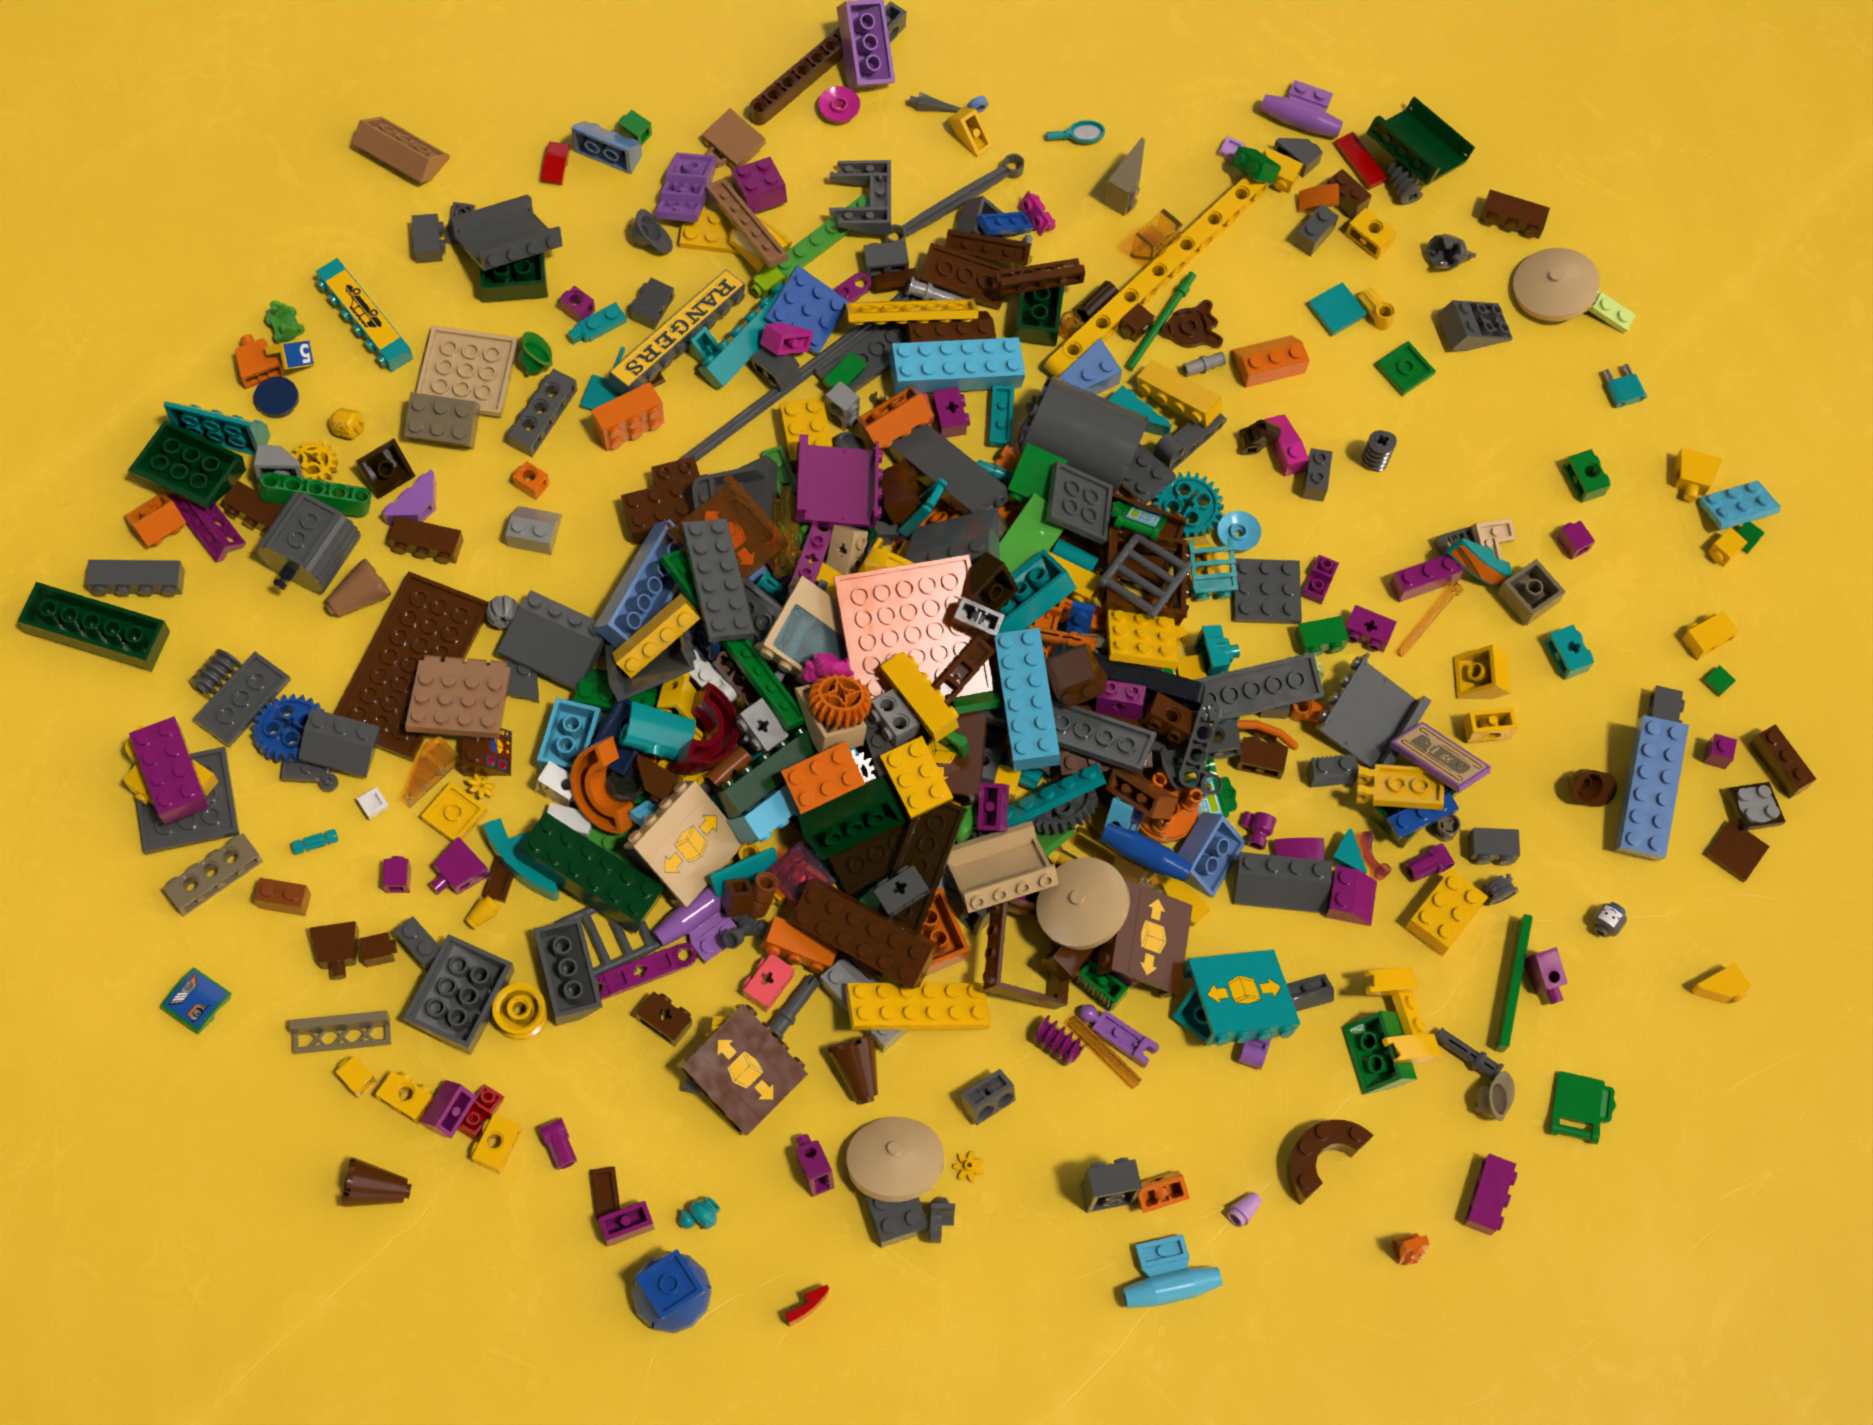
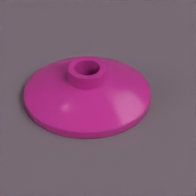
M835 86L822 93L819 99V109L823 116L831 121L846 122L858 114L860 99L852 89L844 86Z

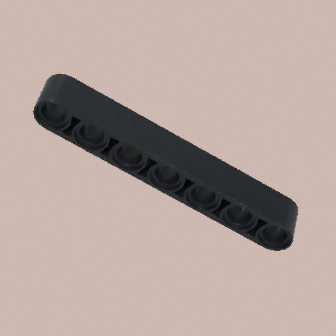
M1057 644L1054 646L1052 656L1074 647L1066 644ZM1092 652L1107 675L1108 680L1146 686L1145 698L1151 699L1157 692H1160L1192 711L1200 710L1206 689L1203 683L1138 664L1109 660V656Z

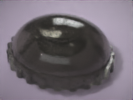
M632 768L626 778L616 772H612L608 779H606L608 794L618 801L630 802L636 800L645 791L640 772L632 770Z

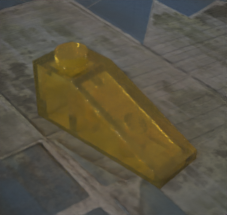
M440 736L428 741L420 754L403 797L409 808L461 762L458 753Z

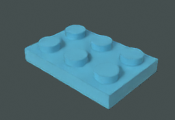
M1758 480L1705 495L1699 499V505L1720 530L1780 513L1781 507Z

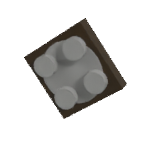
M1770 782L1730 787L1726 790L1742 831L1781 826L1786 822Z

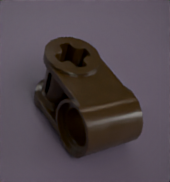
M1260 419L1252 425L1241 429L1238 433L1239 437L1242 438L1244 446L1242 448L1243 454H1256L1265 447L1277 442L1281 435L1280 427Z

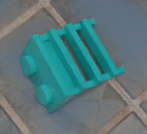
M1233 537L1227 538L1228 546L1194 549L1193 541H1188L1189 558L1193 564L1191 568L1192 586L1189 588L1190 598L1196 597L1197 601L1208 600L1209 596L1218 595V599L1231 598V594L1239 590ZM1229 552V559L1195 562L1194 554ZM1230 565L1231 569L1229 573L1196 575V567Z

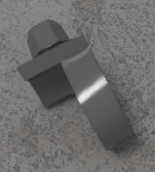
M939 1197L935 1203L930 1205V1243L941 1244L942 1225L954 1226L955 1204L949 1203L946 1197Z

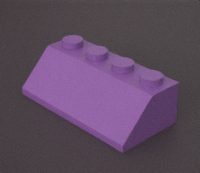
M884 0L845 1L837 6L848 88L852 90L867 89L895 83Z

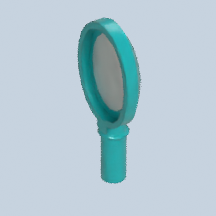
M1083 120L1072 124L1069 130L1046 132L1047 140L1072 139L1079 143H1094L1104 137L1105 128L1099 122Z

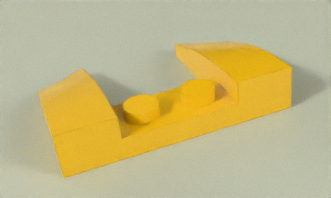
M1386 968L1365 972L1366 977H1373V986L1365 988L1366 995L1392 996L1404 1032L1402 1036L1382 1039L1385 1047L1390 1044L1394 1045L1395 1053L1398 1055L1393 1059L1394 1062L1427 1063L1441 1057L1435 1035L1425 1034L1424 1023L1417 1011V1002L1412 996V992L1419 990L1412 968Z

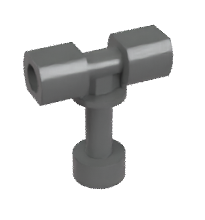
M748 914L730 916V918L739 923V928H730L724 933L723 942L728 948L735 949L744 941V935L751 936L754 934L763 940L768 922L765 920L759 922Z

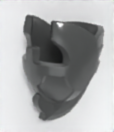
M1450 234L1434 236L1430 239L1427 246L1428 260L1434 264L1435 268H1456L1465 259L1476 257V253L1467 250L1464 240Z

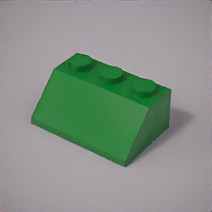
M1379 1011L1343 1027L1364 1095L1400 1087L1417 1080L1413 1064L1394 1062L1393 1059L1398 1056L1395 1053L1394 1045L1390 1044L1385 1047L1382 1039L1386 1037L1403 1035L1396 1012Z

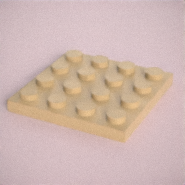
M432 326L416 393L476 401L480 405L479 414L502 417L518 347V338Z

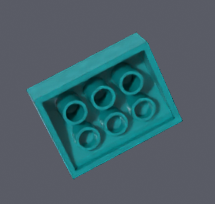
M165 401L163 405L171 423L229 450L256 456L257 446L267 445L271 436L267 425L259 420L250 421L238 415H225L218 410L209 411L193 404L189 406Z

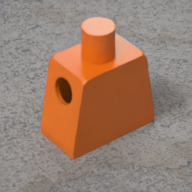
M251 334L240 338L242 346L235 349V354L245 389L259 385L263 380L270 377L285 375L278 357L275 354L266 355L265 346L269 345L265 339L261 338L255 341Z

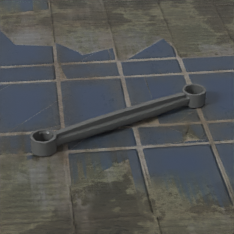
M1018 154L1007 155L1003 166L956 191L904 225H891V234H900L902 238L897 240L899 242L906 241V237L956 210L964 204V201L977 197L1006 177H1020L1024 172L1023 157ZM1014 162L1018 163L1021 167L1010 169L1007 164ZM885 234V243L894 241L888 238L890 234Z

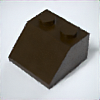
M985 552L971 566L970 594L976 603L999 612L1019 591L1005 563L988 552Z

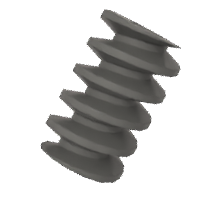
M1398 160L1390 163L1386 168V173L1390 177V181L1398 197H1400L1401 203L1408 205L1422 198L1423 193L1420 191L1423 189V186L1418 184L1419 178L1415 177L1416 175Z
M1383 430L1373 432L1369 436L1362 453L1364 465L1376 472L1383 471L1387 467L1396 446V436Z
M221 649L215 650L216 656L209 657L210 663L205 662L203 664L204 670L198 669L196 671L197 676L190 678L194 688L208 700L211 699L208 694L209 691L217 693L215 685L223 686L221 678L230 679L227 671L235 673L233 665L241 667V663L233 655Z

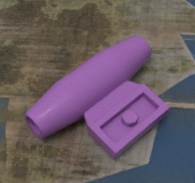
M1294 80L1287 98L1265 94L1260 107L1261 111L1280 122L1314 134L1338 137L1343 121L1326 112L1333 93Z
M710 885L704 888L687 908L679 906L673 910L652 933L662 947L689 934L690 943L695 947L698 956L705 964L727 948L723 942L724 933L730 928L738 927L730 917L720 912L724 908L720 901L721 897H716Z

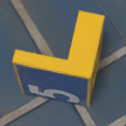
M310 340L265 346L266 355L281 354L284 370L315 365Z

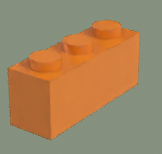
M774 916L769 921L760 946L768 954L788 958L790 963L796 965L803 964L810 967L811 971L819 974L825 973L832 967L838 948L777 916Z

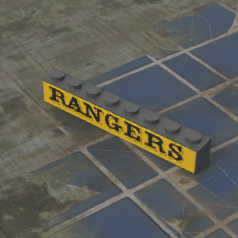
M724 270L609 371V385L623 395L646 384L648 381H653L658 372L663 368L669 367L676 356L682 355L689 346V339L702 326H706L710 330L720 317H725L735 304L742 302L745 297V283L728 270Z

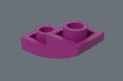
M1318 555L1301 596L1322 604L1339 562Z
M1324 838L1275 839V855L1325 860Z

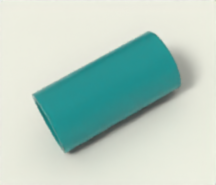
M1062 539L1057 541L1052 551L1053 554L1092 573L1095 571L1100 560Z

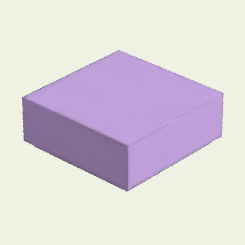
M1227 136L1219 150L1218 156L1232 161L1238 147H1245L1246 143Z

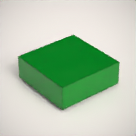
M1720 665L1703 680L1719 697L1736 681Z

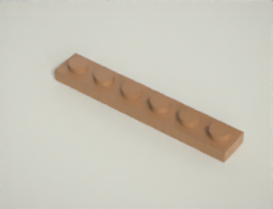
M724 178L706 185L707 194L769 268L788 260V253Z

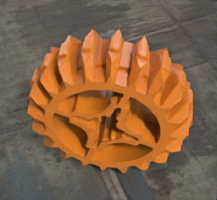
M834 673L831 677L825 674L823 678H817V681L811 686L808 695L809 710L812 711L813 717H818L819 722L825 721L827 727L831 724L835 725L836 729L839 726L847 729L849 725L855 727L857 723H862L867 718L872 704L867 685L861 684L860 679L854 680L852 675L846 677L843 673L840 676Z

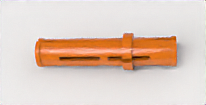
M1032 624L1029 626V629L1040 628L1041 639L1044 642L1066 644L1073 647L1086 643L1091 652H1094L1096 648V637L1078 635L1075 631L1069 633Z

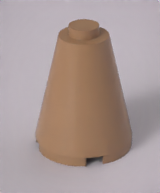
M366 558L361 560L326 598L328 601L326 607L333 616L337 614L341 617L391 595L384 580L378 576L375 568Z

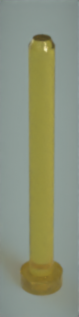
M1451 581L1448 584V591L1397 650L1399 657L1404 656L1453 597L1455 595L1459 596L1463 592V588L1459 583Z

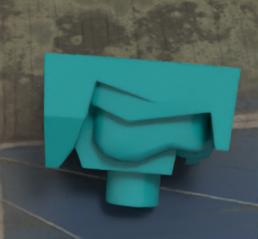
M1221 625L1202 626L1194 643L1196 655L1201 654L1207 677L1229 672L1228 669L1233 658H1239L1240 656L1238 644L1230 645L1229 639L1223 637Z

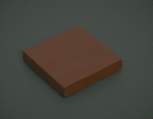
M1730 820L1705 856L1744 883L1770 846L1750 832L1742 831L1740 825Z

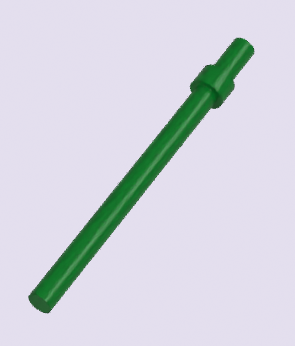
M1189 272L1184 281L1178 284L1175 294L1126 364L1125 368L1127 370L1133 371L1179 301L1187 295L1190 285L1196 278L1194 272Z

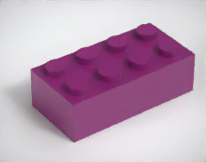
M175 716L129 733L157 813L164 825L210 808L183 732Z

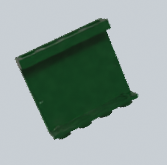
M1415 96L1411 99L1407 108L1387 120L1380 115L1375 117L1366 132L1368 136L1426 185L1465 164L1476 148Z

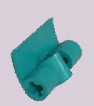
M633 701L631 702L629 724L624 725L622 728L619 743L641 750L643 754L652 757H664L677 761L679 750L692 738L694 739L696 721Z

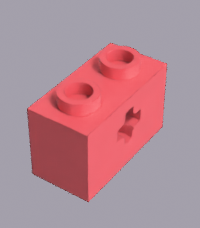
M771 954L768 958L764 957L757 966L758 972L754 977L749 976L743 984L744 997L766 1013L795 976V969ZM769 978H770V979H771V983L767 982V983L764 985V984H763V980L768 981Z

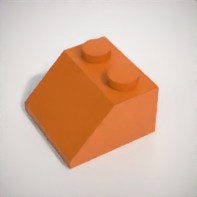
M162 492L124 516L147 547L158 545L163 541V537L170 533L175 534L183 528L182 525L186 523L173 501Z

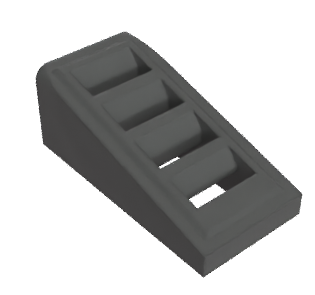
M1467 527L1437 536L1434 544L1440 555L1448 554L1446 550L1449 547L1447 542L1452 545L1455 543V539L1458 541L1462 536L1464 539L1470 540L1467 534H1470L1474 540L1472 528Z

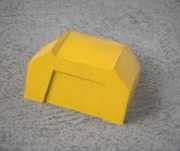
M758 218L783 249L788 251L792 241L776 227ZM734 226L731 230L729 242L758 272H761L766 268V263Z

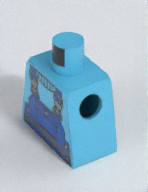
M1115 797L1112 800L1104 830L1107 824L1110 823L1138 832L1145 814L1121 798Z

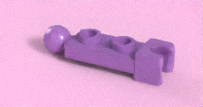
M1087 1004L1080 1008V1019L1083 1022H1093L1095 1024L1091 1030L1093 1033L1129 1056L1132 1061L1141 1067H1147L1149 1059L1143 1052L1149 1051L1155 1054L1159 1049V1045L1147 1036H1143L1106 1010L1099 1016L1093 1005Z

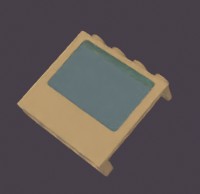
M799 576L792 579L789 587L793 590L765 640L756 643L754 647L760 651L762 657L773 660L781 670L796 676L798 682L803 685H809L813 683L805 682L801 675L806 666V660L812 661L815 653H832L840 660L847 658L837 600L804 576Z

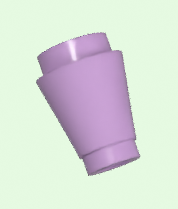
M1251 1192L1229 1207V1212L1227 1213L1229 1220L1237 1227L1247 1225L1262 1203V1199L1255 1192Z

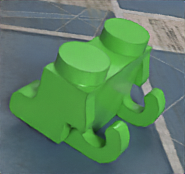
M272 301L269 304L271 309L266 312L265 320L274 328L275 333L273 337L278 343L289 342L305 332L304 326L299 324L295 317L297 312L294 307L278 301Z

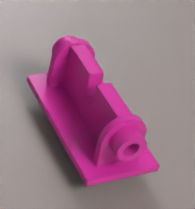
M1027 191L1019 206L1039 236H1042L1046 229L1051 231L1056 227V221L1048 211L1043 212L1046 208L1041 202L1040 197Z

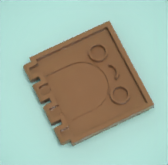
M425 655L424 660H419L405 724L406 732L499 739L511 676V667H508L507 661L491 660L490 665H487V660L468 658V662L465 664L464 658L445 657V661L441 662V656Z

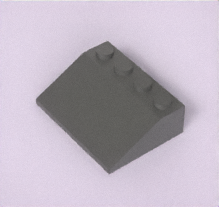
M998 508L917 527L913 531L905 559L913 563H921L970 555L972 566L985 552H988L1000 560Z
M530 590L519 606L497 650V654L576 691L579 681L593 669L605 651V643L608 641L593 629L597 620Z
M448 934L403 1019L442 1042L471 1055L493 1014L492 1007L498 993L508 985L515 972L513 963Z

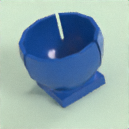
M678 1249L673 1252H666L648 1259L635 1275L631 1297L637 1316L651 1329L654 1327L656 1331L674 1334L693 1327L707 1312L712 1287L706 1270L691 1256L680 1254Z

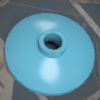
M1232 511L1224 515L1219 521L1217 534L1224 546H1228L1227 538L1233 537L1234 551L1241 552L1250 550L1257 545L1261 537V527L1257 519L1251 514L1244 511ZM1238 532L1242 536H1236L1234 533Z

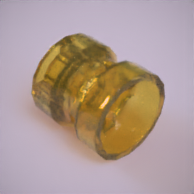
M1067 311L1062 314L1059 325V335L1061 338L1068 340L1080 329L1081 317L1079 314L1073 311Z

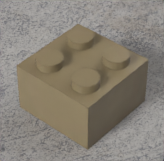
M1536 559L1505 580L1497 593L1527 626L1558 604L1566 591Z

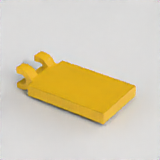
M1375 764V769L1359 767L1356 803L1362 804L1373 800L1374 806L1443 810L1444 783L1420 767Z

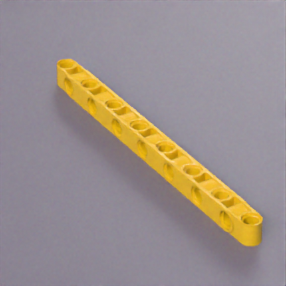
M1247 175L1242 178L1052 354L1044 364V369L1054 377L1059 378L1098 339L1101 338L1103 342H1106L1120 329L1121 319L1138 303L1144 306L1260 198L1265 192L1267 184L1257 182Z

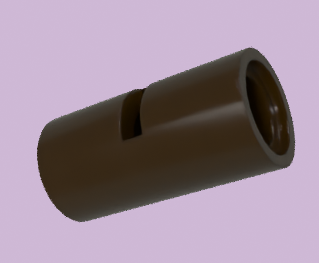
M1104 281L1075 308L1076 314L1083 322L1087 323L1119 293L1118 289L1110 281Z

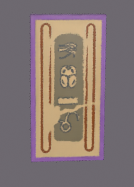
M1424 722L1417 724L1395 738L1390 744V748L1457 793L1462 792L1491 771V766Z

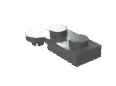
M290 757L289 763H286L284 758L281 775L282 781L319 783L321 789L326 792H332L338 787V779L334 774H331L330 768L300 760L296 763L294 757Z

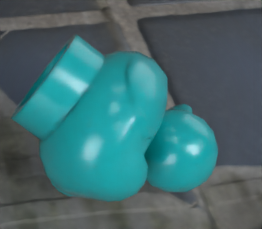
M708 1196L703 1200L693 1201L689 1207L690 1212L680 1211L679 1224L682 1228L689 1229L698 1221L703 1225V1229H709L715 1225L717 1221L716 1214L720 1211V1207Z

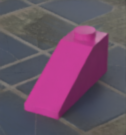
M1283 414L1264 419L1278 425L1281 429L1280 438L1277 442L1272 443L1284 477L1305 472L1309 458L1301 438L1286 415Z

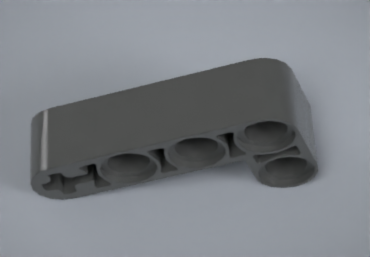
M1220 413L1207 428L1190 420L1173 436L1170 433H1166L1157 442L1153 455L1172 471L1219 431L1226 423L1227 418Z
M1209 700L1205 701L1200 707L1179 773V780L1188 789H1199L1204 794L1214 796L1221 792L1223 788L1222 780L1218 775L1204 771L1222 711L1215 701ZM1211 706H1214V710L1217 712L1216 715L1212 714L1209 720L1210 723H1214L1213 726L1201 722L1202 719L1204 721L1207 720L1208 714L1205 712V709H1210ZM1201 728H1208L1210 730V736L1205 740L1198 738L1197 734ZM1194 750H1201L1203 752L1202 760L1198 762L1192 761L1191 753ZM1189 771L1196 774V780L1191 784L1184 782V775ZM1211 778L1218 780V787L1213 791H1209L1206 788V782Z

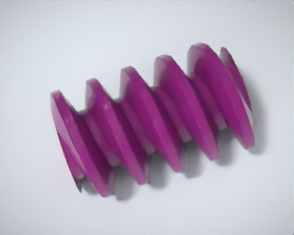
M1048 1015L1037 1029L1034 1042L1039 1043L1044 1040L1042 1048L1046 1049L1051 1045L1050 1053L1054 1054L1059 1051L1057 1059L1062 1060L1067 1057L1065 1065L1069 1066L1077 1060L1087 1043L1079 1046L1081 1038L1079 1037L1073 1041L1072 1031L1064 1035L1066 1027L1063 1026L1060 1029H1056L1058 1021L1056 1020L1049 1024L1050 1015Z

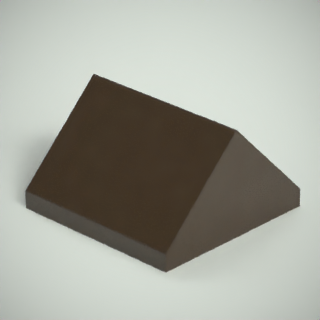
M394 438L356 460L360 476L377 499L415 477L412 468Z

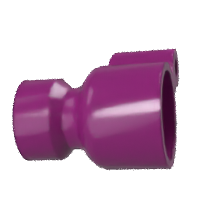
M1245 811L1240 825L1253 832L1247 844L1252 848L1264 850L1267 844L1266 837L1272 835L1277 819L1268 813L1256 812L1254 814Z

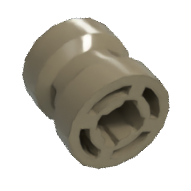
M1451 814L1437 821L1433 828L1435 837L1443 842L1451 841L1460 829L1461 823L1459 818L1455 814Z

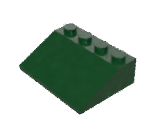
M166 420L128 469L129 473L206 509L226 494L246 471L241 455Z

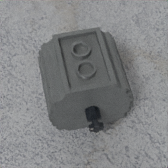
M295 491L261 538L255 551L267 566L279 573L278 575L281 579H275L273 582L274 586L278 589L285 590L287 587L285 582L293 580L313 592L323 594L359 542L361 535L360 531L357 530L358 528L353 525L354 523L347 519L342 512L304 492L298 493Z

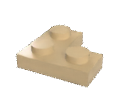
M1512 518L1471 525L1475 543L1492 549L1494 557L1501 560L1503 558L1499 543L1517 540Z

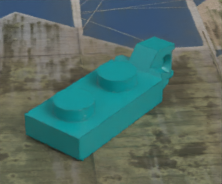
M614 302L575 324V328L568 331V338L573 345L583 339L584 341L589 340L591 342L625 324L627 317L618 304Z

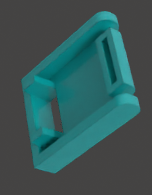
M937 479L919 497L920 504H918V510L910 518L901 521L902 524L898 532L907 537L930 515L947 486V482L944 479Z

